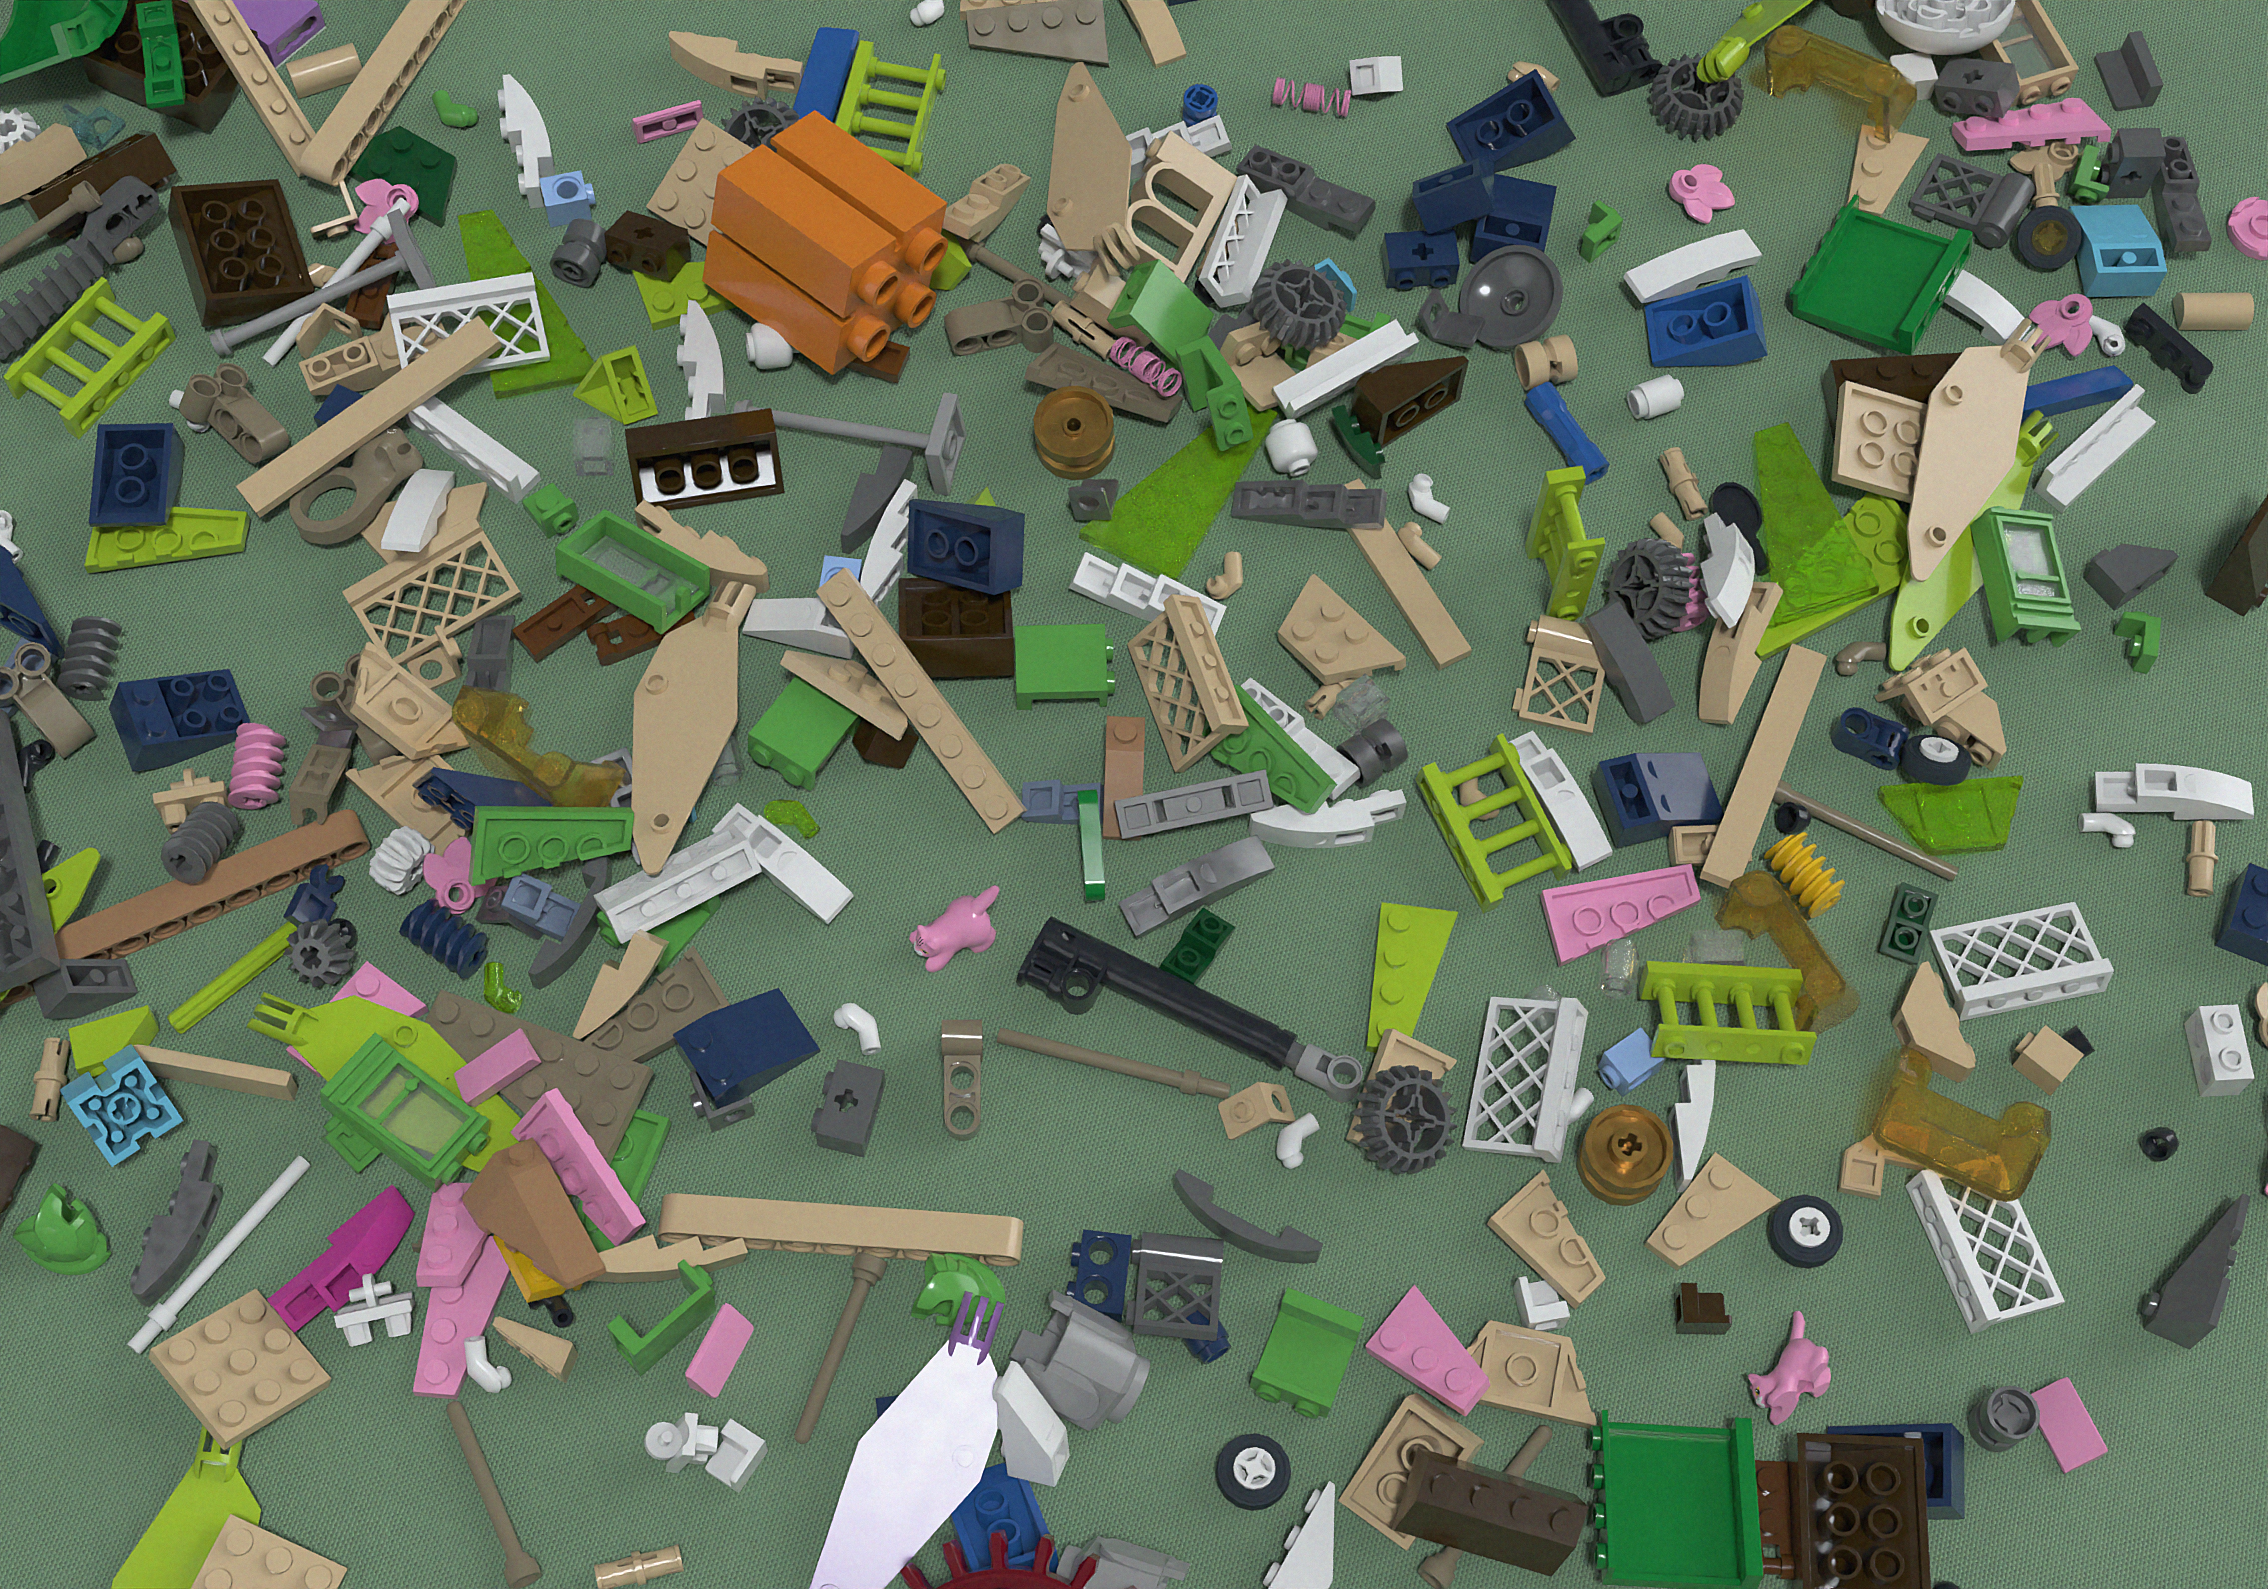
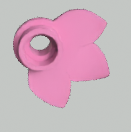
M1698 164L1690 171L1678 170L1670 178L1669 193L1675 201L1684 204L1686 212L1697 221L1709 224L1712 218V209H1728L1735 204L1731 190L1724 183L1720 182L1722 171L1717 167Z
M373 179L360 184L355 188V191L367 206L359 216L354 228L368 235L371 232L370 226L379 216L383 217L400 197L406 198L407 202L411 205V208L404 215L408 223V219L418 208L419 200L416 192L404 184L391 186L383 179ZM393 234L387 241H384L385 244L390 245L395 242Z
M2071 294L2064 297L2061 301L2048 300L2037 305L2028 316L2033 323L2043 330V333L2034 343V347L2049 335L2052 340L2045 350L2064 343L2072 356H2079L2086 349L2093 335L2089 324L2093 314L2090 300L2082 294ZM2079 306V310L2076 313H2068L2072 307Z
M465 836L452 841L444 850L442 857L427 853L423 862L422 872L426 883L436 891L435 896L439 902V907H449L451 910L450 914H461L467 911L472 906L474 899L486 895L489 888L495 885L498 878L485 880L486 883L470 885L468 876L471 844ZM453 887L459 891V898L455 902L449 898V891Z

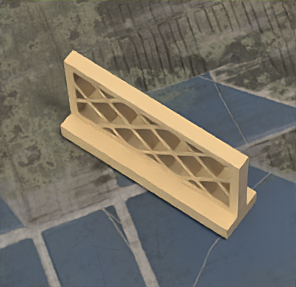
M474 515L432 538L420 552H408L342 591L373 644L391 659L392 657L387 651L390 635L409 638L406 651L393 658L400 666L439 644L436 633L432 636L418 634L423 615L441 618L440 627L448 639L522 595ZM483 544L488 553L484 568L466 565L468 553ZM460 557L458 563H457V562H453L454 560H456V559H458V558ZM493 562L498 571L491 570ZM444 566L456 569L451 588L433 584L436 571ZM463 571L482 575L477 593L458 589ZM489 576L503 579L510 589L496 598L484 595ZM427 577L426 582L420 581ZM410 586L424 588L419 607L400 603L403 591ZM431 590L449 594L444 613L425 609ZM394 596L393 601H389V600H388V599H390L391 597ZM456 596L475 600L471 613L464 617L451 614ZM482 601H483V602H488V603L484 604L483 606H481V602H482ZM378 605L391 607L386 626L371 623L365 613ZM398 609L416 613L411 632L393 628ZM449 620L454 621V623L448 626ZM376 631L384 632L382 640ZM416 640L422 641V642L418 643L417 645H415Z
M1171 594L1163 602L1165 610L1129 641L1127 646L1175 772L1183 773L1230 733L1241 734L1249 727V724L1200 598ZM1169 623H1171L1174 631L1173 641L1165 639ZM1149 640H1152L1154 642L1150 661H1147L1142 646ZM1164 645L1171 647L1167 667L1160 665ZM1181 652L1186 662L1185 673L1178 671ZM1159 671L1166 673L1162 693L1158 691L1156 686ZM1176 677L1183 679L1179 699L1172 697ZM1193 685L1199 696L1197 705L1190 703ZM1171 703L1178 705L1174 725L1170 723L1168 718ZM1188 709L1196 711L1192 732L1184 729ZM1206 717L1212 733L1207 737L1202 736ZM1183 735L1190 737L1188 751L1184 756L1180 750Z

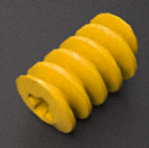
M1802 832L1797 835H1790L1779 841L1763 857L1765 859L1773 858L1770 865L1774 871L1783 870L1780 874V879L1783 883L1792 882L1789 888L1790 892L1793 895L1801 894L1798 902L1802 907L1811 906L1808 915L1810 918H1815L1830 910L1842 898L1839 892L1845 885V881L1842 879L1831 883L1830 879L1836 870L1834 867L1824 871L1820 869L1827 859L1824 855L1815 859L1811 857L1817 846L1814 843L1803 847L1802 843L1808 834Z

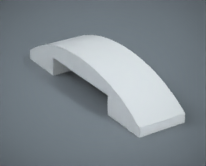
M1962 270L1944 300L1948 305L1984 326L1981 335L1998 346L2003 345L2020 322L2025 319L2002 295L1965 270ZM2030 325L2019 338V340H2022L2023 337L2027 334L2031 327Z

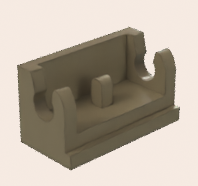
M312 744L289 789L292 824L303 825L306 808L315 810L317 813V823L319 825L323 824L328 813L327 802L338 780L342 783L346 779L345 773L348 771L351 749Z

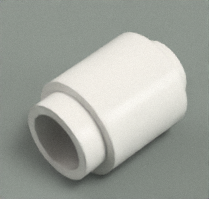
M1669 374L1638 384L1634 387V390L1629 391L1627 394L1629 408L1637 419L1642 417L1650 419L1678 409L1681 406V400L1684 399V391L1680 381L1673 379Z

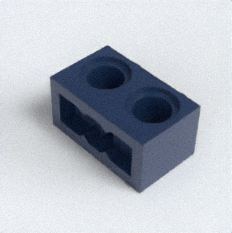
M1083 1229L1082 1243H1073L1071 1266L1078 1267L1076 1282L1068 1281L1066 1296H1071L1073 1299L1121 1324L1132 1235ZM1096 1251H1105L1112 1259L1106 1264H1096L1090 1259V1255ZM1091 1290H1099L1107 1298L1100 1304H1092L1084 1296Z

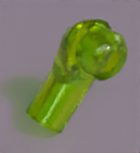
M777 799L768 802L764 807V815L767 820L774 824L795 826L806 840L813 838L821 830L808 810L799 801Z
M499 962L486 963L484 965L483 997L485 1001L503 1013L513 1014L517 1012L523 1002V997L520 991L516 990L514 992L511 988L504 985V965Z

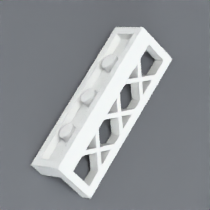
M1247 174L1238 176L1199 276V281L1220 308L1250 302L1252 288L1259 278L1288 200L1281 189L1261 194ZM1244 194H1246V196H1247V197L1249 198V200H1250V203H1249V206H1248L1247 209H1246V203H1245ZM1236 216H1237V222H1238V228H1239L1238 235H1237V233H1236V227H1235V221H1234L1235 218H1236ZM1226 241H1227L1228 252H1229L1228 261H1227L1226 252H1225V244H1226ZM1216 267L1218 271L1220 284H1218L1216 280L1213 278Z
M1397 319L1274 386L1271 392L1287 419H1296L1354 387L1358 379L1365 373H1374L1384 366L1393 365L1413 354L1419 340L1414 332L1406 336Z
M2136 384L2046 467L2034 491L2060 513L2064 512L2154 427L2156 421L2137 407L2145 390Z
M435 396L430 397L405 415L409 427L515 504L541 480L540 473Z
M732 824L668 857L658 874L648 875L642 870L593 896L599 908L606 915L617 940L623 944L629 941L638 930L648 931L762 872L748 839Z

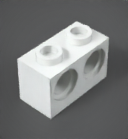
M2238 1004L2199 1006L2184 1025L2200 1097L2239 1095L2253 1081L2254 1074Z

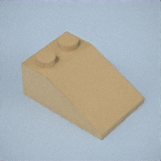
M1416 1392L1405 1398L1338 1501L1408 1551L1418 1537L1394 1531L1392 1527L1418 1447L1471 1463L1485 1441Z

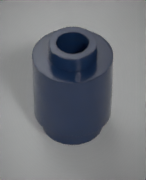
M1198 1310L1186 1317L1191 1324L1209 1326V1320ZM1219 1318L1216 1341L1182 1338L1194 1358H1200L1204 1365L1217 1360L1232 1347L1227 1340L1229 1334Z

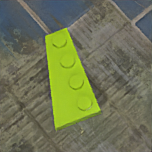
M705 261L686 263L670 281L632 270L653 331L680 324L681 314H687L688 300H696L706 316L733 309L737 306L702 281Z
M172 506L167 525L93 527L84 567L87 573H95L242 552L245 547L250 517L246 511Z
M1381 902L1365 1052L1377 1053L1385 1029L1393 1028L1412 1038L1458 912Z

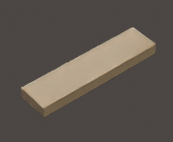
M139 1044L133 1046L153 1076L295 1101L298 1087L290 1072Z

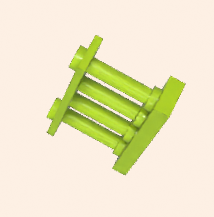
M860 40L836 121L838 127L853 137L855 132L861 133V130L910 139L907 153L867 147L891 164L904 167V173L911 178H914L915 173H921L924 161V153L921 150L938 90H944L947 70L942 69L941 54L934 53L930 70L881 62L879 57H875L874 42ZM877 75L924 83L926 85L923 96L916 97L872 89L869 83L871 78H876ZM869 103H876L918 111L915 124L910 125L866 117L861 111L863 105L868 106Z
M103 277L93 286L88 287L83 292L82 297L19 361L14 362L3 376L12 396L17 400L31 389L60 408L59 415L68 433L77 439H80L176 340L168 318L159 312H156L148 321L143 322L114 304L116 301L108 281ZM102 314H105L135 333V335L124 346L119 347L90 329V327ZM78 339H81L109 357L110 360L100 371L94 372L65 352ZM53 364H56L86 385L74 397L70 398L40 378Z
M1583 466L1545 472L1525 544L1528 559L1541 558L1545 560L1553 590L1545 615L1569 621H1575L1583 616L1606 544L1604 537L1587 540L1578 510V504L1586 481Z
M1503 733L1497 735L1489 747L1491 755L1447 774L1444 771L1440 772L1436 762L1421 767L1415 779L1483 914L1499 906L1504 899L1503 893L1505 888L1549 869L1552 870L1557 881L1565 879L1573 868L1571 865L1572 856L1568 847L1564 843L1559 842L1519 765L1520 756L1515 745L1511 742L1508 743ZM1497 768L1500 769L1509 788L1465 807L1457 805L1451 794L1453 787ZM1515 801L1517 802L1526 819L1525 822L1484 840L1474 839L1468 827L1471 820ZM1534 835L1544 855L1501 874L1491 872L1486 862L1488 854Z
M1646 961L1639 985L1640 999L1658 1000L1663 1024H1658L1650 1050L1651 1057L1808 1065L1817 1039L1816 1032L1796 1031L1791 1007H1795L1803 983L1801 969ZM1675 1001L1697 1002L1702 1026L1679 1025ZM1714 1003L1736 1004L1741 1028L1718 1027ZM1752 1005L1774 1006L1780 1030L1757 1029Z

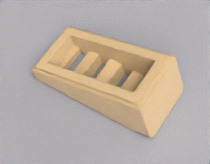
M500 1316L498 1318L495 1317L492 1325L502 1340L559 1381L567 1382L578 1357L572 1342Z

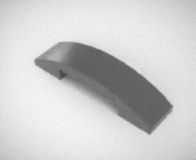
M610 855L588 859L582 875L585 886L589 891L561 944L545 939L528 971L534 988L541 990L563 975L583 954L599 928L596 915L601 909L593 895L611 887L612 868Z
M1181 1169L1177 1170L1173 1188L1179 1199L1201 1224L1219 1238L1224 1239V1241L1243 1251L1262 1258L1286 1263H1317L1323 1243L1288 1225L1285 1227L1281 1237L1278 1238L1211 1203L1214 1186Z

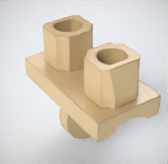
M193 768L184 769V781L170 783L171 790L153 793L154 805L170 834L177 831L180 824L191 814L194 807L202 802L212 801L221 803L228 808L233 807L228 801L229 794L224 781L211 782L210 776L196 778Z

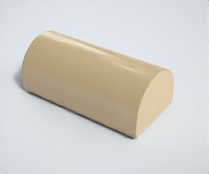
M353 43L285 64L298 99L353 82L362 70Z
M2177 293L2173 299L2178 330H2248L2254 316V301L2250 293Z
M1720 825L1672 827L1668 840L1669 858L1672 867L1686 864L1704 866ZM1752 853L1747 864L1752 862Z

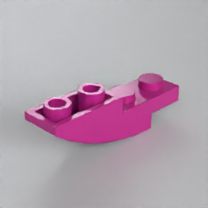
M391 1184L330 1234L327 1239L332 1246L269 1297L267 1301L294 1333L326 1306L335 1313L350 1300L349 1290L363 1287L362 1276L369 1273L374 1275L384 1264L405 1234L415 1213L396 1187Z

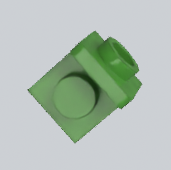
M2088 144L2084 146L2078 155L2067 193L2076 195L2075 198L2081 202L2096 203V201L2101 202L2106 197L2110 187L2093 182L2098 176L2102 161L2096 160L2100 148Z
M1600 200L1592 204L1589 218L1590 225L1582 235L1583 243L1580 256L1588 263H1592L1619 240L1624 220L1614 208L1608 207Z
M553 482L522 501L525 511L548 539L558 533L568 531L579 520L575 502L571 497L566 499Z
M2140 611L2123 612L2115 626L2114 634L2131 638L2128 654L2134 657L2132 671L2147 674L2158 657L2161 618L2149 616L2147 613Z
M335 1116L331 1117L323 1125L327 1132L320 1139L325 1144H329L355 1173H359L381 1153L380 1150Z

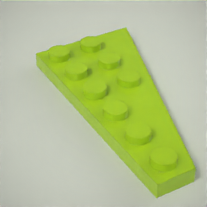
M1868 491L1861 500H1858L1851 507L1849 513L1812 549L1797 569L1785 578L1780 585V588L1783 590L1782 596L1754 653L1761 661L1789 648L1792 643L1796 644L1900 589L1909 559L1906 529L1908 517L1893 498Z

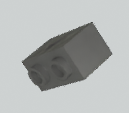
M1956 57L1949 59L1938 80L1934 83L1940 111L2004 118L2021 90L2014 63Z
M2160 128L2118 129L2112 143L2107 145L2106 155L2096 178L2097 183L2110 187L2104 199L2145 198L2166 157Z
M837 1060L834 1072L828 1071L824 1080L822 1094L827 1095L823 1109L816 1108L812 1120L811 1131L816 1132L818 1147L865 1157L886 1086L884 1070ZM847 1103L854 1105L848 1108L847 1113L841 1111V1109H845Z

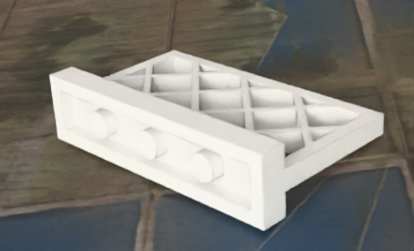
M532 272L387 295L388 309L401 370L408 365L409 360L416 351L422 355L429 351L421 345L431 332L442 339L450 336V334L436 326L442 317L453 316L461 321L454 331L456 332L469 323L478 311L489 310L498 316L489 327L493 333L503 320L520 330L510 343L494 334L502 347L505 348L499 358H486L463 375L550 360ZM530 303L532 313L525 323L508 314L514 305ZM416 322L425 329L416 341H413L402 334L400 324ZM533 322L535 324L536 331L530 328ZM526 333L539 342L540 351L525 353L515 346ZM404 344L410 347L407 353L405 352Z
M2075 902L1932 930L1928 934V940L1954 997L1955 1004L1953 1009L1956 1011L1959 1021L2104 992L2114 972L2109 959L2101 958ZM2069 916L2074 927L2072 933H2066L2050 925L2052 919ZM2026 924L2040 932L2033 942L2015 933L2016 926ZM1991 932L2004 939L1999 948L1996 949L1977 940L1980 933ZM2044 934L2066 943L2060 954L2039 944ZM1954 939L1967 947L1960 957L1946 950L1942 941ZM2008 941L2029 950L2024 961L2002 952ZM2072 946L2085 952L2089 961L2077 963L2065 957L2068 948ZM1972 948L1992 958L1987 969L1966 960ZM2033 953L2054 962L2052 969L2042 971L2029 965L2028 962ZM1997 960L2018 970L2015 977L2004 978L1991 972ZM1960 968L1981 977L1979 983L1962 987L1957 977Z
M1491 997L1462 1145L1465 1150L1542 1157L1546 1162L1561 1163L1588 1011L1577 998L1561 997V1002ZM1500 1009L1516 1010L1522 1017L1504 1032L1498 1025ZM1522 1010H1526V1011H1530V1012H1528V1013L1525 1015ZM1544 1012L1556 1013L1554 1025L1540 1035L1531 1022ZM1528 1025L1537 1038L1518 1052L1509 1039ZM1551 1039V1043H1550V1046H1549V1045L1547 1044V1041H1549V1040ZM1506 1043L1514 1053V1056L1496 1069L1491 1063L1492 1052ZM1543 1045L1549 1053L1547 1063L1533 1072L1524 1059ZM1521 1063L1530 1076L1511 1090L1502 1076ZM1542 1077H1544L1543 1084L1540 1081ZM1499 1080L1508 1093L1489 1107L1484 1100L1485 1089ZM1536 1083L1542 1091L1540 1101L1526 1110L1517 1097ZM1514 1100L1523 1114L1504 1127L1495 1114ZM1535 1115H1537L1536 1122H1535V1120L1533 1119V1117H1534ZM1489 1118H1492L1500 1131L1488 1141L1476 1140L1478 1127ZM1529 1121L1535 1129L1532 1145L1516 1144L1510 1135ZM1506 1138L1509 1143H1503L1502 1141Z
M1998 1155L1937 1171L1935 1167L1920 1171L1905 1185L1971 1334L1986 1330L1989 1326L2060 1306L2065 1302ZM1990 1169L1996 1182L1993 1191L1974 1181L1979 1170ZM1951 1179L1964 1186L1959 1200L1946 1193L1941 1182L1942 1180ZM1970 1191L1989 1200L1984 1214L1966 1204ZM1996 1204L2009 1211L2013 1219L2010 1228L1991 1218ZM1962 1213L1981 1223L1976 1237L1963 1231L1959 1222ZM1987 1227L2006 1237L2001 1251L1982 1241ZM2013 1241L2026 1248L2029 1254L2027 1264L2008 1255ZM1978 1250L1997 1260L1992 1274L1980 1268L1976 1260ZM2004 1264L2023 1274L2018 1288L1999 1278ZM2030 1278L2043 1285L2048 1298L2039 1300L2025 1292ZM1995 1287L2014 1297L2010 1309L1999 1311L1993 1298Z

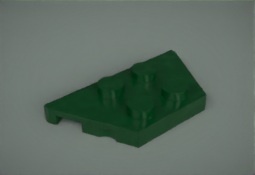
M399 125L373 137L347 175L360 183L373 179H383L391 186L404 184L411 187L416 192L419 200L415 214L442 228L446 221L447 201L450 202L451 183L456 177L458 163L456 157Z

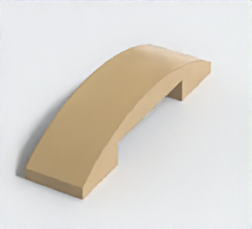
M1121 0L1141 34V45L1155 69L1186 58L1187 53L1164 0Z

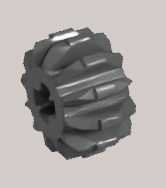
M318 919L313 923L306 921L298 926L297 931L288 936L287 941L291 946L285 949L283 955L293 960L287 970L293 971L297 969L300 972L298 982H306L310 979L313 987H320L325 983L332 985L340 980L341 975L350 970L352 966L347 960L353 957L355 951L347 948L345 945L350 941L351 936L344 935L341 937L339 935L340 924L334 923L328 926L326 919Z

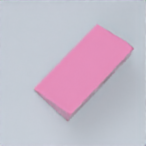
M697 100L633 118L631 127L637 143L641 144L696 128L703 117L701 101Z
M519 1028L456 1071L454 1076L464 1102L469 1106L477 1107L540 1064L541 1060L523 1030Z
M727 1303L722 1305L685 1372L689 1387L711 1398H717L754 1331L753 1325Z
M2068 1377L2059 1379L2031 1394L2040 1410L2038 1427L2064 1474L2098 1460L2108 1452L2103 1439Z

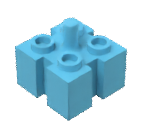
M132 1044L103 1061L107 1071L93 1079L88 1071L59 1089L67 1104L83 1127L87 1128L93 1141L111 1167L141 1149L136 1140L150 1131L156 1139L184 1121Z

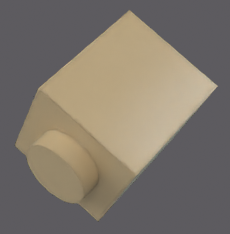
M2045 1025L2036 1036L2029 1032L2019 1043L2015 1050L2021 1055L2012 1067L2051 1096L2084 1054Z

